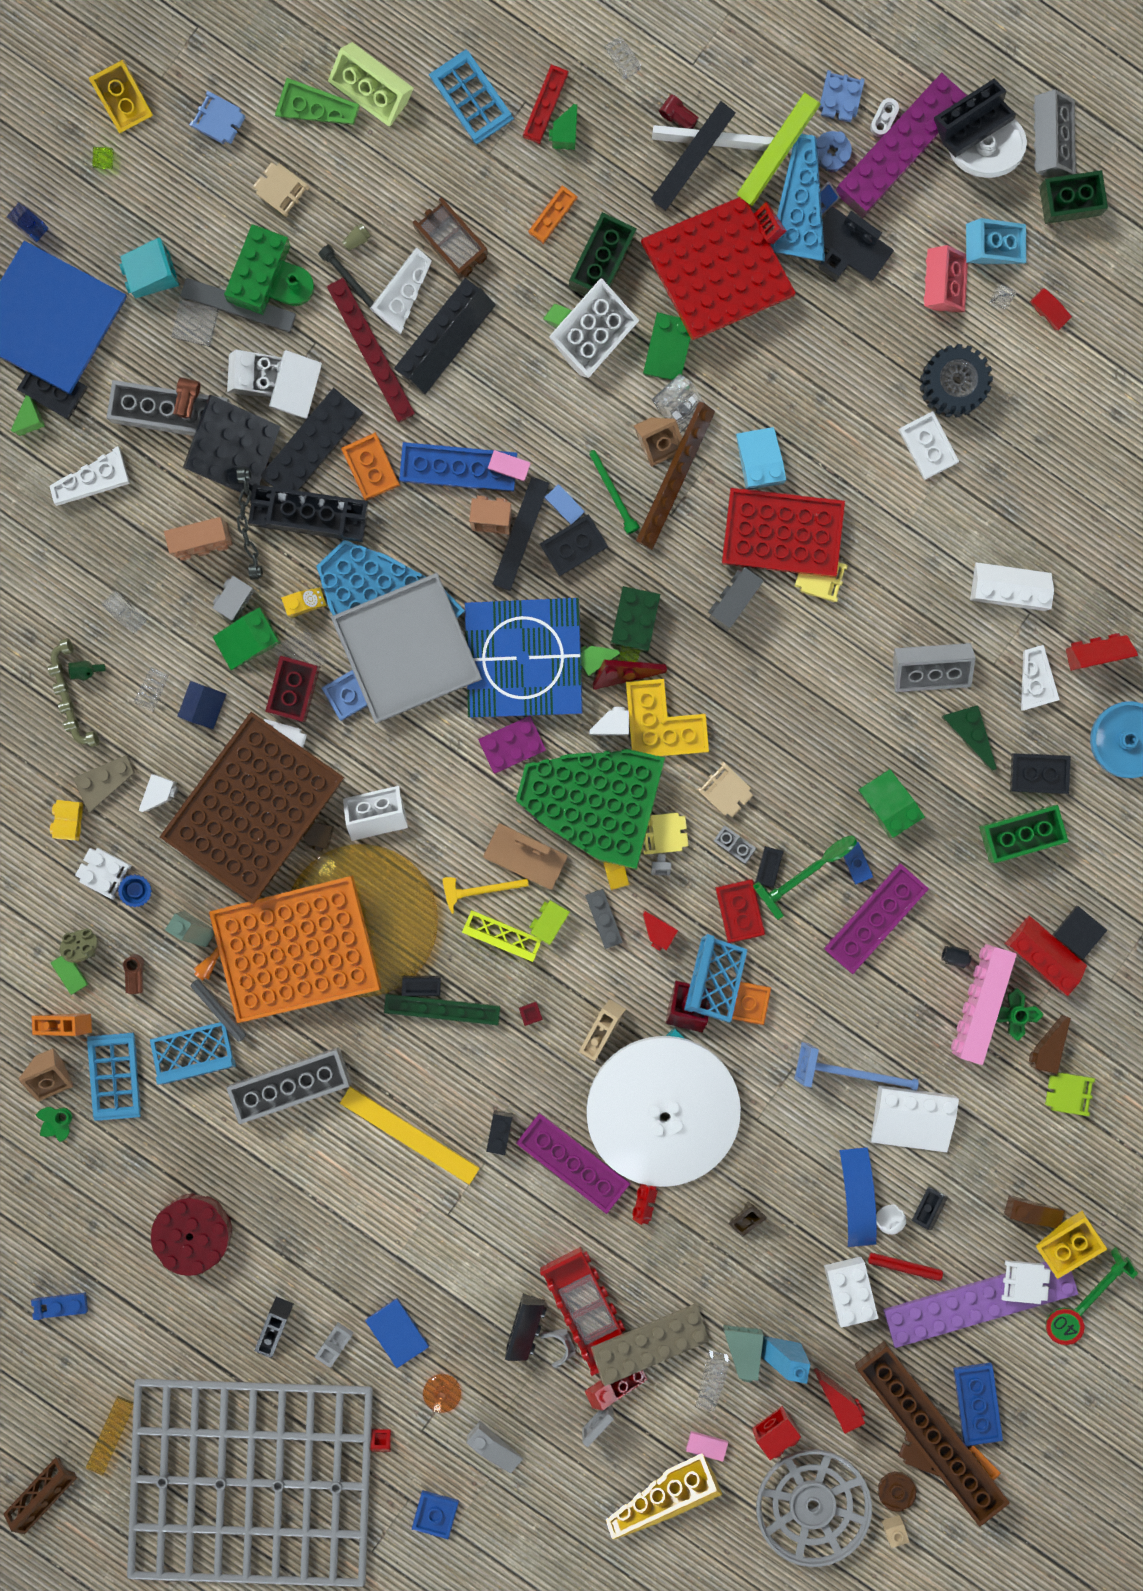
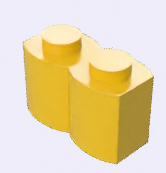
M57 800L56 804L54 803L52 807V815L55 818L54 823L50 825L52 838L79 841L83 803Z

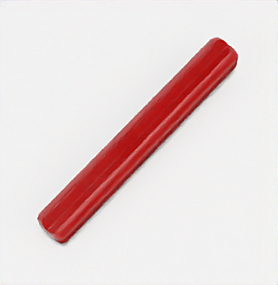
M870 1253L868 1257V1263L936 1281H941L943 1278V1271L940 1269L876 1253Z

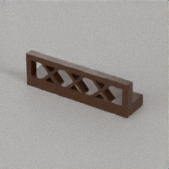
M55 1457L3 1513L11 1532L26 1534L77 1479L75 1472L65 1470L60 1458ZM57 1467L59 1472L51 1478L53 1469ZM45 1481L43 1489L38 1492L40 1483ZM32 1495L30 1503L25 1506L27 1497ZM18 1509L17 1517L13 1520L11 1514Z

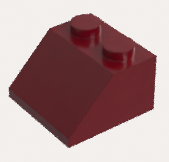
M676 980L668 1005L665 1024L703 1033L709 1016L684 1010L690 984ZM706 988L708 993L713 991V989ZM707 997L702 999L700 1008L705 1010L710 1009Z

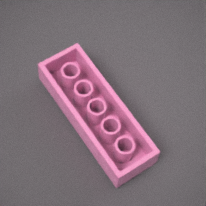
M988 944L981 948L979 953L981 960L979 966L975 967L973 974L975 977L974 983L970 984L968 989V995L970 996L962 1009V1013H964L962 1021L960 1020L957 1025L958 1035L951 1045L952 1053L957 1057L983 1065L1015 962L1016 953Z

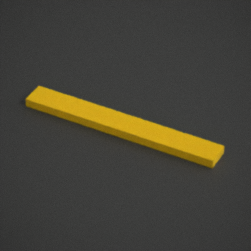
M351 1086L340 1102L344 1107L469 1185L480 1169L479 1166Z

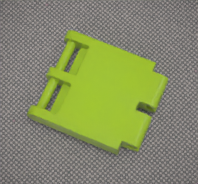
M1058 1072L1056 1075L1050 1074L1048 1088L1054 1089V1092L1047 1091L1045 1105L1051 1106L1053 1111L1090 1116L1088 1110L1090 1099L1093 1098V1095H1091L1092 1085L1096 1078ZM1087 1081H1089L1087 1094H1085ZM1084 1098H1086L1085 1110L1083 1111Z

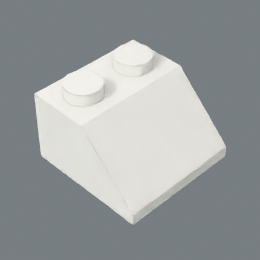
M613 707L612 711H608L589 730V735L627 736L629 734V711H625V707Z

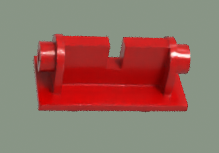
M640 1184L637 1190V1200L633 1208L632 1219L640 1225L649 1224V1221L652 1220L654 1207L648 1206V1203L655 1204L658 1190H656L657 1186Z

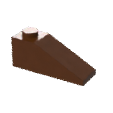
M1061 1015L1034 1047V1051L1029 1056L1031 1067L1058 1074L1071 1020L1070 1017Z
M1009 1195L1004 1214L1010 1219L1028 1224L1057 1228L1062 1224L1065 1210Z

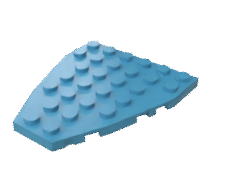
M343 540L316 566L329 609L333 616L426 577L383 553L353 544L347 540ZM445 590L455 616L458 619L465 610Z

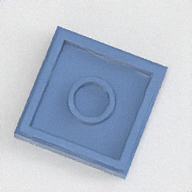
M353 670L322 687L340 721L368 706Z

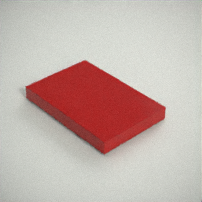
M753 879L715 887L727 943L765 935L756 891L753 887Z

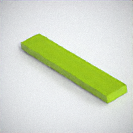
M805 92L803 93L736 195L751 206L754 205L821 105L817 100Z

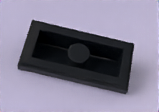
M928 1186L911 1221L927 1230H932L948 1196Z

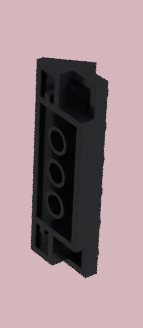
M464 278L394 369L410 381V384L426 395L496 304L481 288H478L467 278Z
M253 484L248 519L249 526L363 542L365 527H367L368 501Z

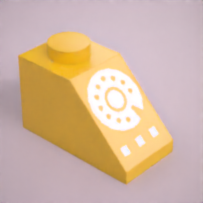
M321 587L281 597L287 616L290 618L327 606Z

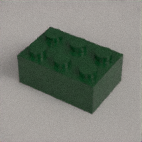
M1102 170L1046 178L1039 186L1045 224L1101 216L1108 209Z
M623 586L610 645L648 653L661 594Z

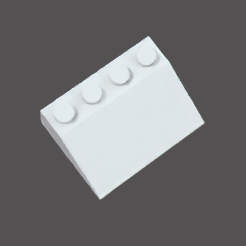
M600 279L549 338L569 365L580 376L589 378L639 322V319L606 282Z
M878 1085L871 1142L947 1152L957 1117L959 1098L950 1094Z

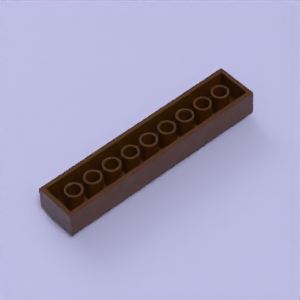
M885 1341L855 1363L857 1371L979 1527L1010 1504L1006 1495Z

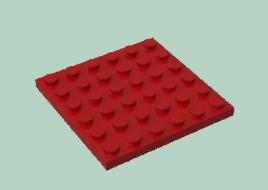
M741 197L641 239V244L692 341L790 299L796 294L770 243L766 242L762 236L758 221L749 204Z

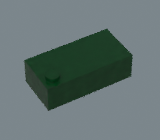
M602 212L569 279L568 288L585 296L600 279H603L611 288L635 239L637 228Z

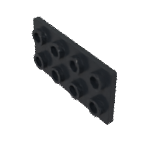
M831 207L822 220L824 249L830 251L833 248L850 261L848 266L872 282L894 252L891 247L879 240L882 232L854 212L850 211L848 216H846L835 207Z

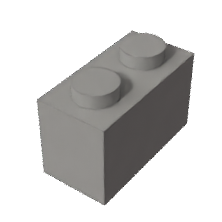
M232 576L231 579L228 578L224 583L222 594H218L215 597L213 609L235 622L256 590Z

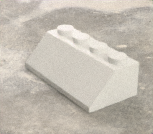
M975 563L970 601L1040 611L1052 609L1054 594L1052 573Z

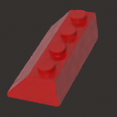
M1030 915L1004 943L1035 972L1065 996H1069L1081 982L1087 967L1082 960Z

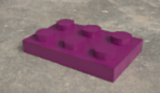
M531 716L478 739L494 774L546 751Z

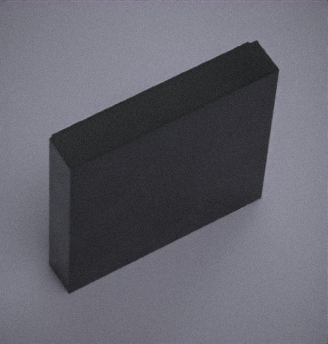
M1076 905L1052 935L1084 960L1107 932V929Z

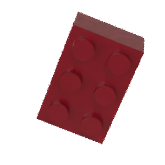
M280 655L265 712L306 722L321 666Z

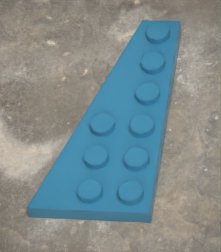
M801 134L793 145L777 214L786 232L774 244L770 245L774 253L825 262L817 137Z

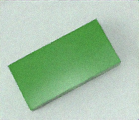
M62 956L51 962V965L71 995L89 984L76 963L68 962Z

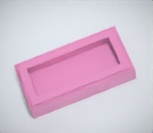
M494 450L488 470L525 482L531 463Z
M691 1431L686 1452L697 1455L703 1454L704 1457L723 1462L728 1441Z

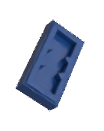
M857 842L855 847L843 856L855 885L873 878L861 846Z

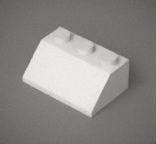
M399 786L343 799L346 827L351 841L408 828Z

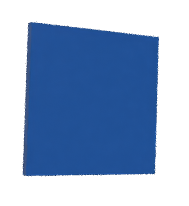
M23 241L0 280V358L71 394L125 302L127 295L38 247Z

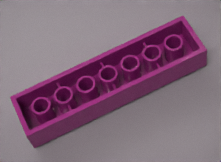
M941 72L837 186L836 192L841 197L840 199L863 219L939 136L934 117L967 95Z

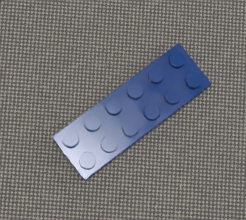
M407 442L402 444L400 482L514 492L515 488L514 478L488 470L494 450ZM498 451L516 458L518 455L516 452Z

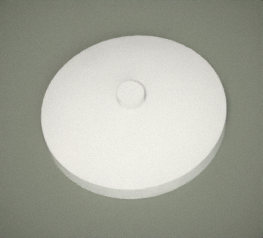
M1014 119L956 158L951 153L950 156L958 167L971 175L984 178L999 177L1013 171L1020 164L1026 150L1027 139L1022 126Z

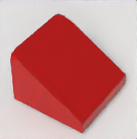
M372 1429L371 1452H391V1429Z

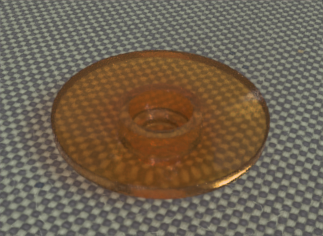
M437 1374L426 1382L423 1389V1398L431 1410L439 1413L449 1412L460 1401L461 1387L454 1377L448 1374ZM444 1393L445 1397L439 1398L438 1394Z

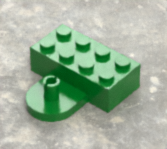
M251 224L224 296L229 303L264 315L270 298L290 306L305 304L314 293V282L307 270L285 262L291 247L288 237Z

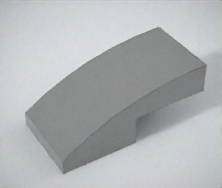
M337 1322L314 1358L331 1368L354 1332Z

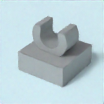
M658 854L657 862H652L651 875L670 876L671 862H665V854Z

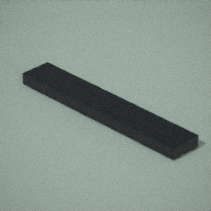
M722 101L719 102L650 200L664 211L667 210L736 114L735 111Z
M531 477L492 585L511 591L550 483Z

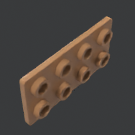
M501 823L498 824L483 855L485 859L550 890L553 889L568 857L566 854Z

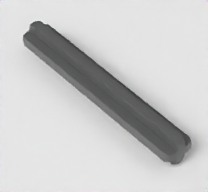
M199 979L195 980L191 984V988L238 1042L242 1041L246 1037V1033Z

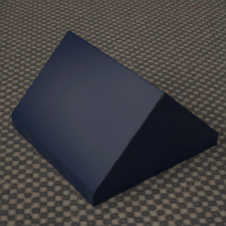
M190 681L177 717L214 730L227 694Z

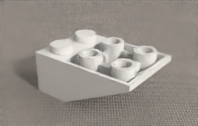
M241 350L233 351L229 354L227 393L272 397L282 357Z

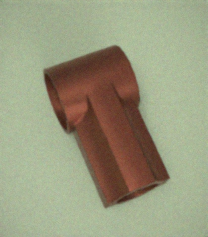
M183 377L179 378L176 388L178 395L173 412L174 415L191 419L195 398L197 399L200 393V381Z
M138 954L131 955L123 962L125 993L128 994L143 993L144 959ZM130 960L137 962L138 966L136 969L130 966Z

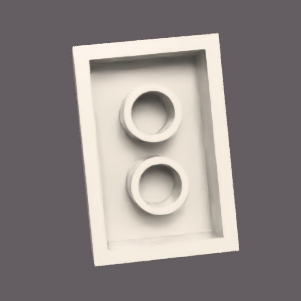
M862 1257L824 1265L837 1322L840 1327L878 1319L866 1265Z

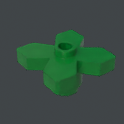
M1014 988L1007 995L1009 1007H1000L996 1022H1009L1007 1033L1014 1040L1019 1041L1026 1034L1025 1024L1027 1022L1037 1023L1044 1014L1036 1006L1024 1007L1025 995L1018 988Z

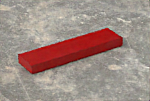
M552 64L550 65L523 132V138L541 144L569 71Z

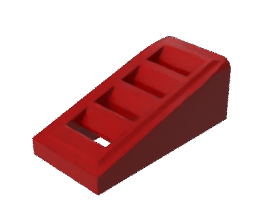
M765 202L754 213L759 224V230L766 242L774 244L786 232V229L768 202ZM766 210L767 212L760 218L759 216ZM769 215V218L763 223L762 221ZM770 221H772V223L766 228V225Z

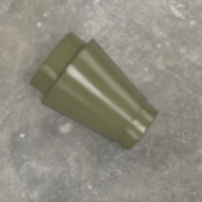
M361 223L359 226L356 225L342 243L350 251L369 241L368 238L371 235Z

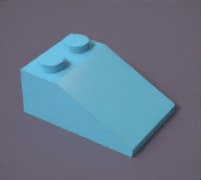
M984 218L967 223L966 263H1026V224Z
M774 427L737 433L736 438L745 489L752 490L784 484L786 481L784 464Z

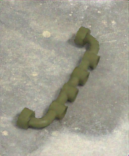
M66 638L60 640V645L52 650V665L48 666L49 675L51 677L55 676L57 681L56 684H53L54 693L61 695L62 702L58 703L59 711L61 714L66 713L67 721L63 722V726L66 732L71 731L76 742L83 745L88 744L90 747L98 746L100 742L96 731L87 732L86 737H82L78 730L79 723L73 712L74 705L69 698V688L64 680L63 667L59 662V654L61 652L67 655L74 651L71 640Z

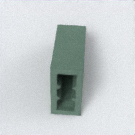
M186 911L175 913L165 931L181 941L207 947L215 935L212 927Z
M723 1325L739 1379L744 1382L758 1381L763 1343L762 1330Z

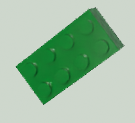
M1049 805L979 826L989 863H998L1069 842L1058 805Z

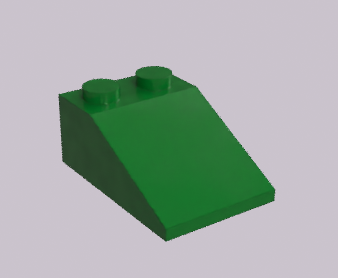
M657 312L643 374L676 382L681 381L691 337L680 317Z
M260 607L213 636L231 671L281 644L268 617Z
M891 769L858 789L889 838H894L925 818L914 799Z

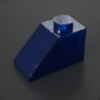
M19 202L7 215V218L36 243L49 229L40 218Z

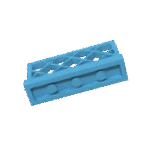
M707 934L700 941L684 1010L688 1012L694 1011L730 1023L748 949L715 939V936ZM715 944L721 946L724 954L719 957L716 956L713 950ZM730 952H740V961L735 963ZM726 955L731 966L724 969L719 958ZM715 961L720 972L713 975L709 967L710 963ZM731 967L736 972V978L732 981L726 973V970ZM722 973L727 984L720 987L715 976ZM711 979L716 990L708 993L705 984L706 981ZM729 985L732 991V996L726 999L721 990ZM718 991L723 1002L715 1005L710 995ZM706 997L712 1006L709 1010L700 1008L702 999ZM723 1003L728 1009L727 1016L721 1015L717 1009Z
M221 1022L150 1039L157 1077H155L157 1085H164L236 1067L228 1031ZM222 1027L223 1035L219 1040L211 1036L214 1028ZM196 1032L206 1035L200 1045L192 1040ZM180 1036L187 1039L182 1049L173 1044L177 1037ZM208 1038L217 1042L212 1052L203 1047ZM164 1041L169 1044L163 1054L157 1051L156 1042ZM190 1042L199 1047L193 1056L185 1052ZM219 1045L226 1048L227 1056L220 1058L214 1054ZM171 1047L180 1051L174 1061L166 1056ZM201 1049L210 1054L205 1062H200L196 1059ZM182 1054L191 1058L185 1067L177 1063ZM164 1058L173 1063L168 1071L161 1072L160 1064Z

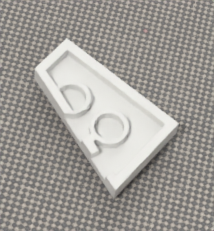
M1044 645L1024 650L1021 711L1058 701L1059 696Z

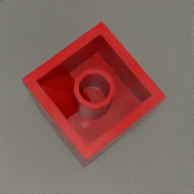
M783 1406L752 1428L757 1444L769 1460L780 1457L785 1449L789 1446H795L801 1438L796 1423Z

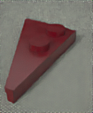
M604 659L592 686L594 690L664 674L667 672L666 664Z

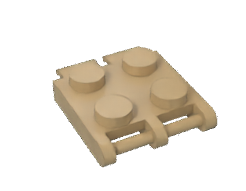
M271 162L263 172L267 179L260 176L253 185V188L257 191L256 195L287 218L290 209L294 204H298V199L310 187L280 163L276 166Z
M722 762L720 764L721 767L714 775L711 774L709 776L710 779L697 790L724 816L728 814L733 818L741 809L737 803L740 801L745 805L753 795L749 792L751 787L729 766ZM725 769V771L716 779V777ZM713 781L714 783L706 791H704L708 787V785Z

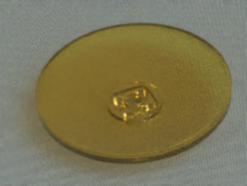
M346 845L328 851L311 862L299 875L291 891L353 875L382 989L351 997H373L402 986V976H415L426 963L437 937V904L431 886L425 876L411 861L401 854L377 845Z

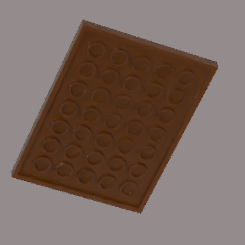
M250 712L159 838L247 901L255 904L345 777Z

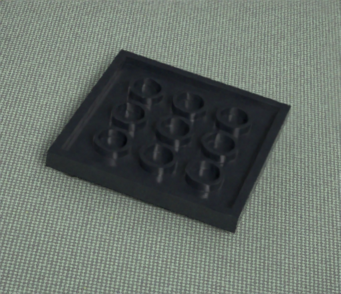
M209 395L183 469L241 493L244 489V483L238 482L237 468H250L252 479L248 480V485L252 493L253 484L259 485L262 477L260 475L266 468L281 426L216 396Z

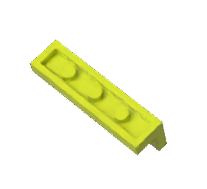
M471 910L462 931L464 934L532 962L542 941L536 936ZM473 915L481 918L484 926L477 929L469 926ZM496 924L499 926L501 933L493 936L489 933L487 927ZM511 931L515 932L519 941L510 943L507 941L505 934ZM532 939L537 942L533 952L525 949L523 941Z

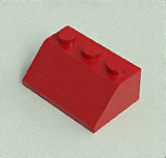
M1120 633L1108 635L1109 639L1102 640L1101 637L1089 639L1090 643L1083 644V641L1071 643V647L1066 648L1070 671L1138 656V653L1127 635L1120 636Z

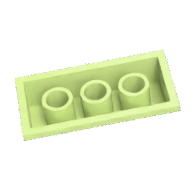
M353 42L340 48L328 82L387 126L392 125L407 105L414 89Z

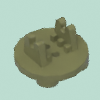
M91 929L66 933L62 937L59 949L60 954L66 961L71 963L84 961L90 956L95 957L94 952L97 949L98 940Z

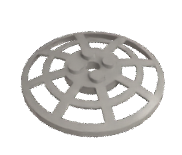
M809 1449L784 1457L768 1471L758 1490L756 1515L763 1537L778 1555L797 1565L822 1567L843 1560L861 1544L870 1526L872 1501L864 1478L848 1460L830 1451ZM808 1454L824 1455L820 1465L808 1464L796 1467L792 1460ZM831 1458L846 1465L856 1478L845 1482L837 1472L828 1468ZM785 1463L790 1472L781 1479L776 1490L765 1488L772 1474ZM808 1470L818 1471L815 1480L804 1481L800 1473ZM825 1474L831 1475L840 1484L830 1489L823 1483ZM793 1477L798 1486L795 1487L792 1493L781 1491L786 1482ZM859 1485L863 1490L865 1500L864 1516L852 1512L853 1499L850 1489ZM845 1492L847 1508L837 1507L834 1496ZM763 1496L773 1498V1513L776 1520L767 1528L762 1516ZM779 1499L789 1501L790 1512L780 1517L778 1509ZM812 1500L818 1502L817 1507L814 1509L807 1507L808 1503ZM834 1515L844 1517L840 1525L832 1532L828 1523L833 1519ZM794 1519L802 1526L800 1535L790 1531L785 1524ZM852 1520L861 1524L855 1537L847 1546L841 1549L836 1538L845 1530L849 1521ZM780 1528L787 1537L798 1542L796 1553H790L782 1548L771 1537V1534ZM822 1528L825 1536L820 1538H807L809 1529ZM829 1542L834 1551L831 1555L819 1558L803 1557L805 1545H821Z

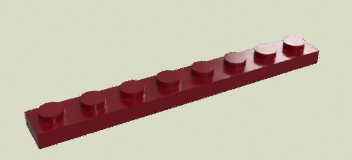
M344 278L326 286L397 422L400 423L414 416L415 413Z

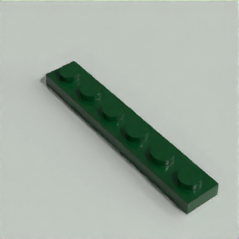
M386 993L384 1013L499 1025L501 1006Z

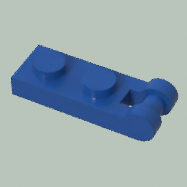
M86 1292L40 1297L31 1300V1306L34 1307V1313H32L33 1320L86 1314L88 1312ZM41 1305H46L47 1310L42 1311Z

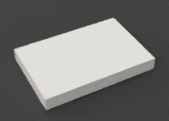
M285 350L269 407L307 419L322 363Z
M934 411L898 429L924 480L959 463Z

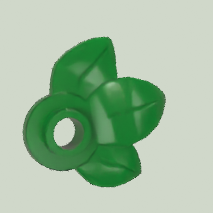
M45 1107L37 1112L36 1117L44 1121L40 1130V1136L50 1137L55 1135L59 1142L68 1137L70 1133L69 1124L73 1118L69 1109L64 1107L59 1109ZM65 1114L66 1120H62L60 1115Z

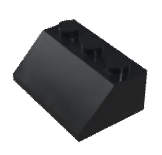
M522 1294L506 1346L505 1360L527 1361L529 1354L533 1355L536 1346L533 1341L535 1336H539L541 1325H539L540 1318L544 1319L547 1307L544 1306L545 1300Z

